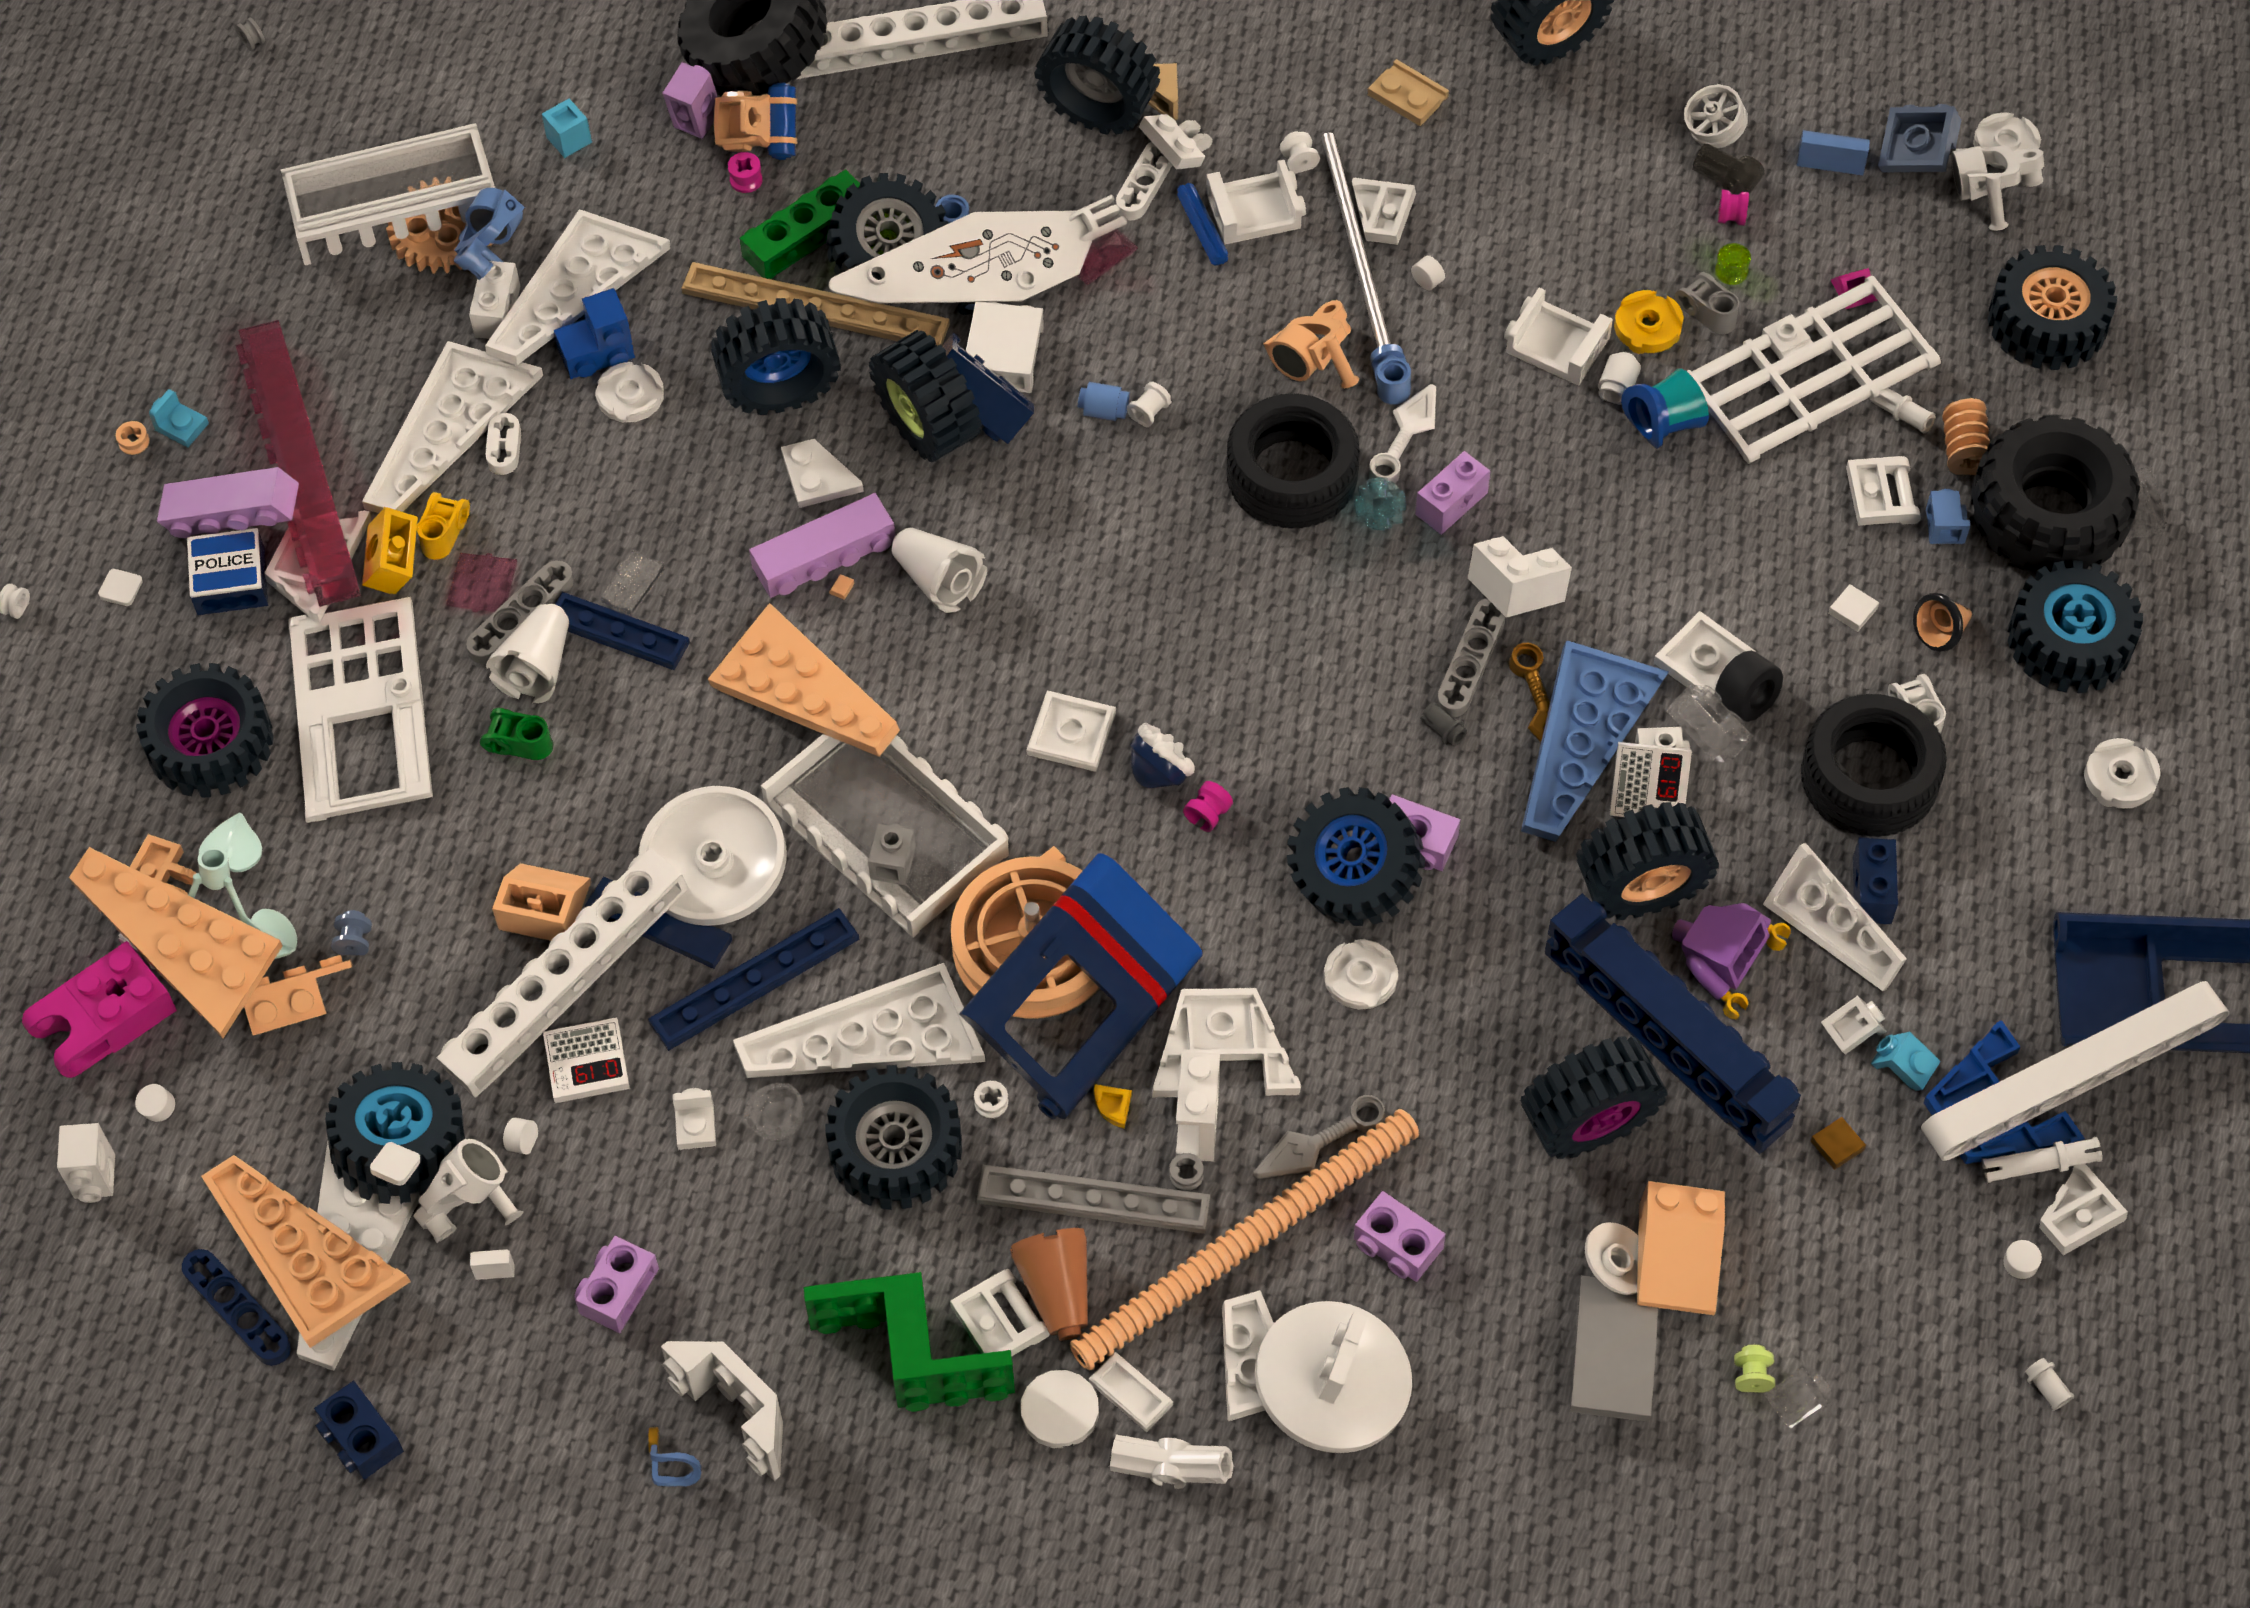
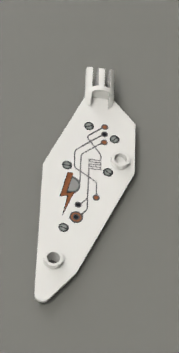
M1112 195L1077 211L973 212L832 277L828 286L833 293L878 304L976 301L1022 302L1079 275L1092 240L1126 225L1127 221L1124 216L1108 222L1121 212L1118 205L1105 208L1114 201ZM872 272L879 273L882 279H875L872 276Z

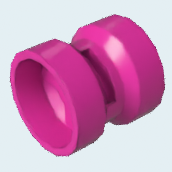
M1205 781L1198 789L1197 798L1191 799L1185 805L1183 813L1187 820L1194 825L1200 818L1206 820L1200 829L1205 832H1211L1219 822L1218 816L1225 814L1231 808L1233 799L1219 784Z

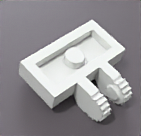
M1168 114L1144 116L1139 125L1144 134L1176 169L1200 167L1205 158L1202 151L1208 149L1213 142V139L1208 134H1198L1201 126L1195 120H1186L1178 126L1177 122Z

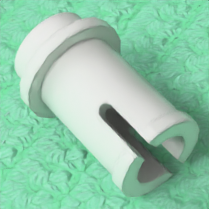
M2042 1358L2025 1371L2029 1376L2027 1382L2035 1384L2052 1406L2053 1411L2070 1402L2074 1398V1394L2069 1391L2053 1370L2055 1367L2054 1363H2048L2045 1358Z

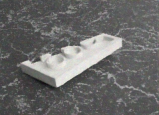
M1806 843L1801 844L1763 905L1880 990H1886L1907 958Z

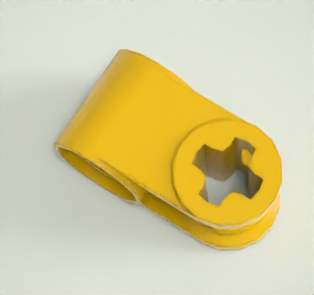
M433 492L430 495L426 509L417 524L419 542L425 557L438 560L449 555L460 530L464 528L470 513L469 500H451L443 498L441 493Z

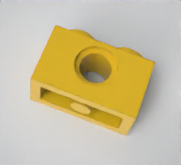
M384 507L369 523L362 586L388 594H396L412 578L417 516Z

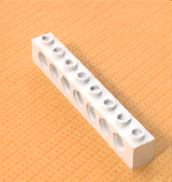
M957 0L955 2L828 22L826 33H823L824 42L821 49L817 50L815 60L809 67H805L797 79L1047 37V15L1043 0Z
M652 848L644 855L641 854L634 858L628 870L618 880L610 882L604 888L602 896L593 905L582 909L577 915L575 922L565 932L557 934L551 940L549 948L542 955L529 961L523 968L522 974L511 985L504 986L497 993L495 1001L484 1011L475 1014L469 1021L468 1027L457 1038L450 1039L443 1046L441 1054L436 1058L444 1070L476 1098L689 889L683 875ZM648 888L645 894L634 896L638 889ZM617 913L622 914L617 921L607 922L610 916ZM590 939L595 940L592 946L588 948H581L582 944L585 941ZM569 966L564 973L554 974L559 967ZM534 992H542L538 999L527 1001ZM515 1018L512 1025L501 1028V1024L506 1019ZM488 1045L483 1053L473 1054L478 1046Z

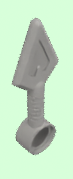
M1363 1095L1353 1102L1350 1116L1322 1130V1132L1320 1131L1318 1134L1309 1136L1287 1131L1254 1171V1177L1256 1179L1311 1172L1315 1169L1320 1149L1327 1146L1328 1143L1330 1144L1332 1141L1334 1142L1336 1139L1356 1129L1366 1133L1369 1129L1376 1130V1124L1379 1122L1384 1123L1385 1108L1383 1103L1375 1096ZM1363 1107H1372L1379 1115L1372 1122H1364L1358 1118L1357 1112Z

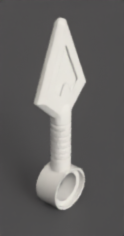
M1428 385L1393 410L1400 431L1388 452L1379 453L1370 461L1369 479L1375 485L1380 487L1394 485L1400 476L1401 465L1399 458L1412 435L1435 429V385ZM1381 465L1391 467L1394 472L1384 476L1378 474L1375 469Z

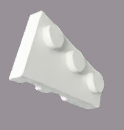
M1260 1290L1225 1300L1222 1306L1228 1421L1265 1411L1256 1388L1255 1363L1261 1343L1274 1322Z

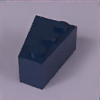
M953 333L944 343L943 348L946 350V356L949 359L952 358L957 364L956 369L960 375L963 374L967 381L965 383L967 389L971 390L975 399L972 401L978 406L980 414L977 416L984 425L982 430L993 440L998 442L1002 439L1005 443L1009 444L1034 414V404L1003 376L998 377L983 365L985 360L978 354L973 357L958 345L961 339Z

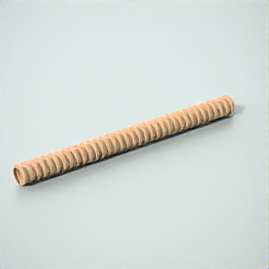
M1402 1109L1396 1110L1394 1117L1388 1116L1385 1118V1123L1379 1122L1376 1124V1130L1369 1129L1366 1136L1362 1135L1357 1138V1143L1351 1142L1348 1144V1150L1341 1149L1338 1153L1339 1156L1333 1155L1329 1158V1163H1321L1320 1170L1313 1169L1310 1172V1177L1305 1175L1301 1178V1183L1295 1182L1292 1184L1291 1190H1283L1282 1197L1279 1195L1275 1196L1272 1200L1273 1203L1266 1202L1263 1205V1210L1257 1209L1254 1211L1253 1217H1245L1244 1224L1241 1222L1235 1224V1230L1228 1229L1225 1232V1237L1219 1236L1216 1238L1215 1244H1207L1206 1251L1202 1249L1197 1251L1196 1258L1193 1256L1189 1257L1186 1265L1180 1263L1177 1266V1271L1171 1270L1168 1272L1167 1278H1159L1158 1285H1149L1148 1292L1141 1291L1138 1299L1135 1297L1131 1298L1128 1306L1125 1304L1119 1307L1120 1312L1113 1311L1109 1314L1110 1319L1103 1318L1100 1320V1326L1093 1325L1090 1327L1089 1334L1086 1332L1080 1334L1079 1341L1073 1339L1070 1342V1349L1076 1360L1083 1368L1090 1371L1095 1368V1362L1099 1364L1104 1362L1105 1355L1112 1356L1115 1348L1118 1350L1122 1349L1125 1341L1128 1343L1134 1340L1133 1335L1140 1336L1143 1334V1328L1150 1329L1153 1327L1154 1320L1157 1322L1163 1320V1314L1170 1315L1173 1312V1307H1181L1182 1300H1191L1192 1293L1199 1294L1202 1291V1286L1209 1287L1212 1279L1215 1281L1219 1280L1221 1273L1227 1274L1230 1272V1266L1237 1267L1240 1265V1259L1247 1260L1250 1257V1252L1256 1253L1259 1251L1260 1245L1263 1247L1268 1245L1269 1238L1275 1240L1278 1237V1232L1284 1233L1288 1230V1225H1296L1297 1218H1306L1307 1211L1309 1213L1314 1212L1316 1205L1322 1206L1325 1204L1326 1198H1334L1335 1191L1340 1193L1344 1190V1185L1350 1186L1354 1183V1178H1362L1363 1171L1368 1173L1372 1170V1165L1378 1166L1382 1163V1158H1390L1391 1151L1396 1153L1400 1150V1145L1406 1146L1409 1144L1410 1139L1418 1138L1419 1129L1414 1119ZM1080 1354L1083 1361L1085 1362V1365L1081 1362L1077 1355Z

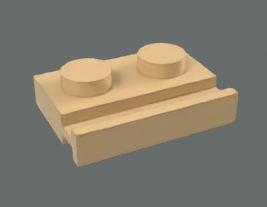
M1396 59L1393 62V66L1390 69L1387 68L1368 88V96L1421 126L1439 108L1440 104L1449 97V90Z

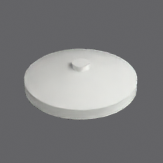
M727 786L697 788L669 801L654 815L647 825L639 847V855H644L650 848L655 850L683 875L689 888L666 913L683 922L703 926L734 922L762 906L778 887L785 870L787 857L784 834L779 821L771 809L756 796L741 789Z

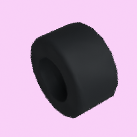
M1752 650L1742 652L1734 657L1720 674L1715 687L1716 701L1724 709L1745 722L1756 720L1771 708L1778 698L1783 685L1782 671L1778 666Z

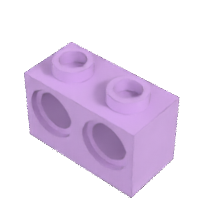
M1382 1191L1355 1224L1354 1240H1356L1358 1248L1366 1255L1371 1257L1378 1255L1388 1262L1389 1269L1395 1275L1406 1279L1408 1276L1417 1282L1443 1250L1446 1234ZM1376 1225H1385L1390 1231L1378 1233L1372 1228ZM1414 1246L1419 1248L1422 1253L1410 1255L1404 1249Z
M614 1236L609 1246H603L598 1252L594 1263L595 1268L590 1277L582 1279L575 1292V1301L580 1315L621 1333L658 1272L659 1267L655 1254ZM622 1263L633 1264L625 1272L615 1270ZM603 1295L613 1296L612 1300L606 1304L595 1303Z

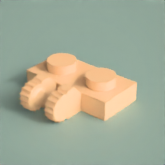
M150 834L145 838L130 865L131 868L187 895L188 893L185 890L167 882L171 876L175 880L192 885L193 875L196 874L192 869L178 865L184 853L180 844Z

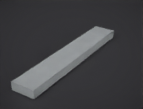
M983 1165L977 1194V1204L1205 1234L1210 1194Z

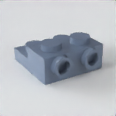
M1938 104L1934 107H1918L1915 105L1890 107L1878 163L1881 172H1946L1950 149H1956L1962 120L1956 108L1946 104Z

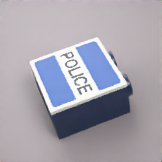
M258 528L187 537L190 597L197 615L268 606L267 581L265 577V547Z

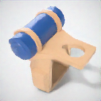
M782 82L768 87L767 94L752 95L750 91L739 90L724 92L721 97H716L714 107L715 144L730 152H748L752 150V147L761 146L768 149V155L778 160H786V158L796 156V87Z

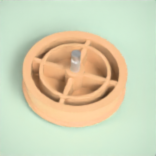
M1020 857L990 867L966 887L957 901L953 912L951 940L956 970L963 984L973 996L983 987L1083 870L1053 858ZM1064 955L1012 1016L1028 1019L1057 1016L1080 1006L1100 988L1070 957Z

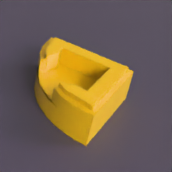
M1095 1084L1094 1100L1099 1113L1103 1114V1118L1109 1123L1125 1129L1132 1090Z

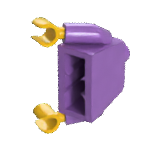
M1746 903L1722 907L1708 905L1703 908L1694 923L1680 919L1675 923L1672 931L1673 939L1682 942V949L1686 957L1688 969L1716 1000L1721 998L1725 1002L1723 1006L1724 1014L1728 1018L1735 1020L1740 1015L1737 1010L1733 1009L1731 1003H1737L1746 1010L1748 999L1741 993L1732 994L1729 989L1738 988L1765 943L1772 950H1783L1787 943L1777 935L1788 939L1791 934V929L1786 923L1781 922L1773 926L1770 924L1771 919Z

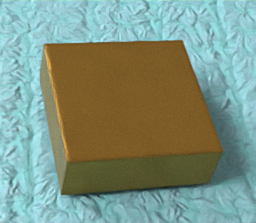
M1840 1117L1813 1135L1810 1141L1834 1170L1863 1152L1866 1144L1843 1117Z

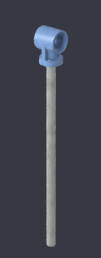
M1325 133L1321 139L1378 347L1370 355L1377 384V395L1385 403L1400 404L1410 396L1411 368L1406 362L1403 349L1396 344H1390L1333 133Z

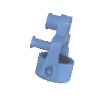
M497 188L482 189L466 211V225L459 235L458 240L460 242L454 250L458 253L454 262L464 271L468 269L478 280L483 278L493 267L491 261L503 262L486 246L490 243L503 244L508 242L523 219L522 210L525 207L506 190L502 191Z

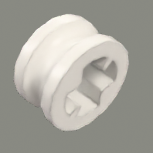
M10 583L4 586L0 592V613L4 615L10 614L11 617L16 619L20 618L29 604L30 593L28 589L22 587L17 589V586Z
M997 1081L981 1083L974 1092L976 1111L986 1118L1001 1116L1008 1107L1006 1088ZM990 1093L993 1097L999 1095L1000 1097H997L998 1104L992 1106L990 1102H985V1094Z

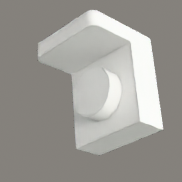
M1858 995L1821 1021L1845 1055L1873 1034L1877 1033L1881 1036L1887 1032L1880 1023L1885 1017L1873 1001L1866 1004Z
M690 1088L682 1093L673 1094L678 1150L716 1146L714 1104L711 1091Z

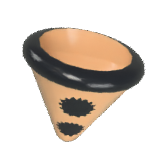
M1929 593L1923 596L1915 606L1913 613L1914 630L1918 638L1931 650L1938 652L1948 651L1954 648L1960 641L1964 629L1972 618V611L1944 594Z

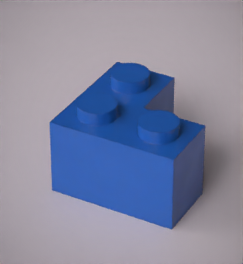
M614 288L582 298L586 319L554 330L557 348L570 379L579 376L589 377L597 370L635 358L628 319Z

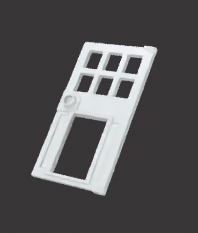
M411 597L325 613L320 623L315 622L310 617H307V615L289 618L288 627L292 650L305 800V821L307 823L327 820L329 817L433 797ZM398 616L400 637L376 642L374 621ZM364 623L366 644L342 649L340 628ZM330 630L331 651L308 656L306 635ZM401 650L403 672L380 677L378 655ZM367 657L369 678L345 683L344 661ZM333 664L335 685L311 690L309 669ZM392 713L399 788L340 800L333 724Z

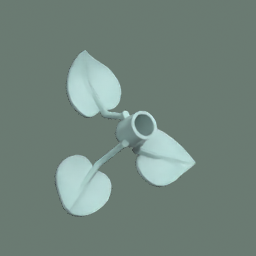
M238 813L216 827L202 842L198 855L199 873L193 875V884L188 895L195 898L200 884L211 890H219L225 886L242 922L281 941L283 946L275 959L288 956L297 948V935L291 922L280 912L271 909L257 911L250 920L246 916L233 887L230 871H247L255 866L262 856V846L258 836L248 825L243 814Z

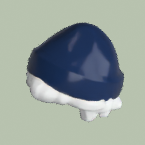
M1143 723L1139 727L1138 733L1134 736L1130 745L1132 749L1131 768L1136 781L1145 788L1180 786L1188 776L1194 773V763L1190 758H1185L1183 755L1182 743H1174V737L1171 734L1164 735L1160 732L1159 728L1148 723Z

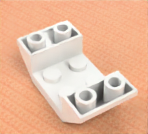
M667 1341L663 1344L661 1348L665 1362L662 1365L669 1374L667 1381L675 1392L680 1396L687 1393L696 1401L716 1384L720 1392L729 1401L733 1402L737 1398L745 1407L743 1413L748 1419L741 1426L744 1438L742 1446L749 1455L746 1458L747 1463L759 1476L767 1473L774 1481L779 1478L781 1471L783 1420L777 1395L724 1342Z

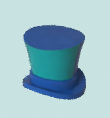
M1677 368L1653 387L1646 384L1630 386L1623 392L1621 397L1622 408L1629 421L1656 449L1662 447L1663 438L1668 436L1669 433L1702 428L1709 419L1707 401L1700 386L1682 368Z

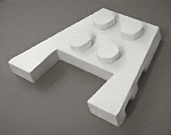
M1256 988L1181 990L1153 1085L1152 1098L1178 1097L1182 1051L1220 1054V1061L1261 1060L1265 1096L1299 1095L1301 1090L1300 1081L1292 1072L1288 1055L1278 1042L1274 1033V1025Z

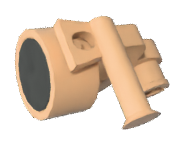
M1333 300L1327 302L1313 316L1298 317L1292 320L1283 330L1263 343L1272 363L1282 374L1290 379L1306 381L1317 368L1324 371L1330 359H1332L1342 380V388L1353 387L1359 381V377L1353 374L1340 346V343L1351 332V327L1346 321L1347 313L1341 301ZM1315 334H1322L1326 336L1319 340V338Z

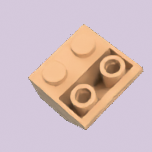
M520 863L503 877L492 910L498 929L551 941L557 934L565 932L575 922L577 915L582 910L591 884V878Z

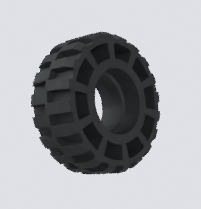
M687 0L685 2V10L680 14L678 21L677 41L682 56L690 66H701L711 74L717 95L722 96L724 92L739 90L750 91L752 95H762L768 93V87L773 84L782 82L787 84L791 80H796L805 67H809L815 60V54L817 50L821 49L824 42L823 33H826V7L822 0ZM762 20V21H761L756 27H754L752 30H750V31H748V32H746V33L743 34V32H744L746 29H748L751 25H753V24H755L756 22Z

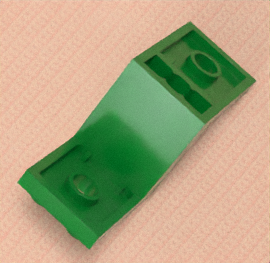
M921 1272L803 1287L811 1331L818 1330L822 1334H832L840 1331L841 1327L857 1325L861 1329H871L879 1326L880 1322L887 1321L893 1381L898 1408L906 1407V1410L916 1412L927 1409L929 1404L945 1402L947 1406L955 1407L968 1403V1399L984 1397L986 1401L994 1402L1004 1400L1008 1397V1394L1015 1393L1011 1350L932 1360Z

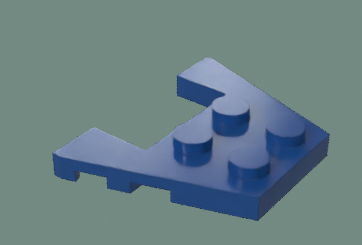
M2002 1020L1997 1022L1990 1032L1970 1050V1053L1958 1065H1955L1926 1095L1923 1103L1932 1116L2000 1082L1990 1067L2018 1054L2020 1050V1045ZM2064 1111L2034 1127H2031L2027 1121L1959 1156L1965 1164L1982 1162L1984 1158L1989 1159L2053 1147L2054 1142L2063 1141V1144L2082 1141L2085 1138L2067 1112Z

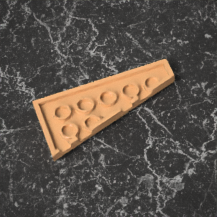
M770 603L708 678L710 685L720 692L880 757L900 731L897 722Z
M90 847L69 876L72 884L110 920L116 929L191 1004L192 1008L214 1028L222 1039H224L283 946L279 939Z
M235 1155L201 1176L310 1348L411 1282L402 1271L387 1264L379 1255L371 1250H367L357 1243L353 1237L310 1207L307 1208L298 1202L290 1193L278 1188L267 1177Z

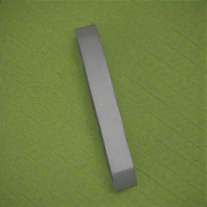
M558 560L544 565L470 634L466 643L470 658L478 664H487L490 656L538 607H527L523 604L529 596L536 595L541 597L542 602L539 605L555 604L562 592L567 593L573 586L574 578L571 567L567 563ZM563 573L564 579L562 581L559 579L551 580L553 574L560 576ZM512 618L518 621L516 627L511 630L499 628V624L504 619ZM479 643L482 645L489 643L490 649L481 648L478 651L477 645Z
M1487 598L1479 601L1475 606L1438 691L1437 704L1451 717H1459L1468 710L1505 624L1506 617ZM1489 610L1494 611L1495 616L1491 618L1488 629L1483 627L1485 614H1488ZM1473 638H1481L1486 641L1487 647L1482 650H1475L1468 645V642ZM1461 666H1469L1473 668L1475 675L1471 678H1462L1458 676L1456 670ZM1455 686L1461 688L1459 701H1456L1454 705L1449 704L1448 699L1453 696Z

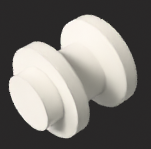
M1295 131L1289 133L1280 144V151L1284 157L1289 158L1287 166L1289 170L1294 171V174L1314 169L1320 161L1318 151L1311 148L1313 143L1311 136L1306 132Z

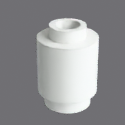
M1619 352L1609 356L1598 383V394L1602 400L1621 405L1623 392L1628 387L1635 385L1641 365L1632 354Z

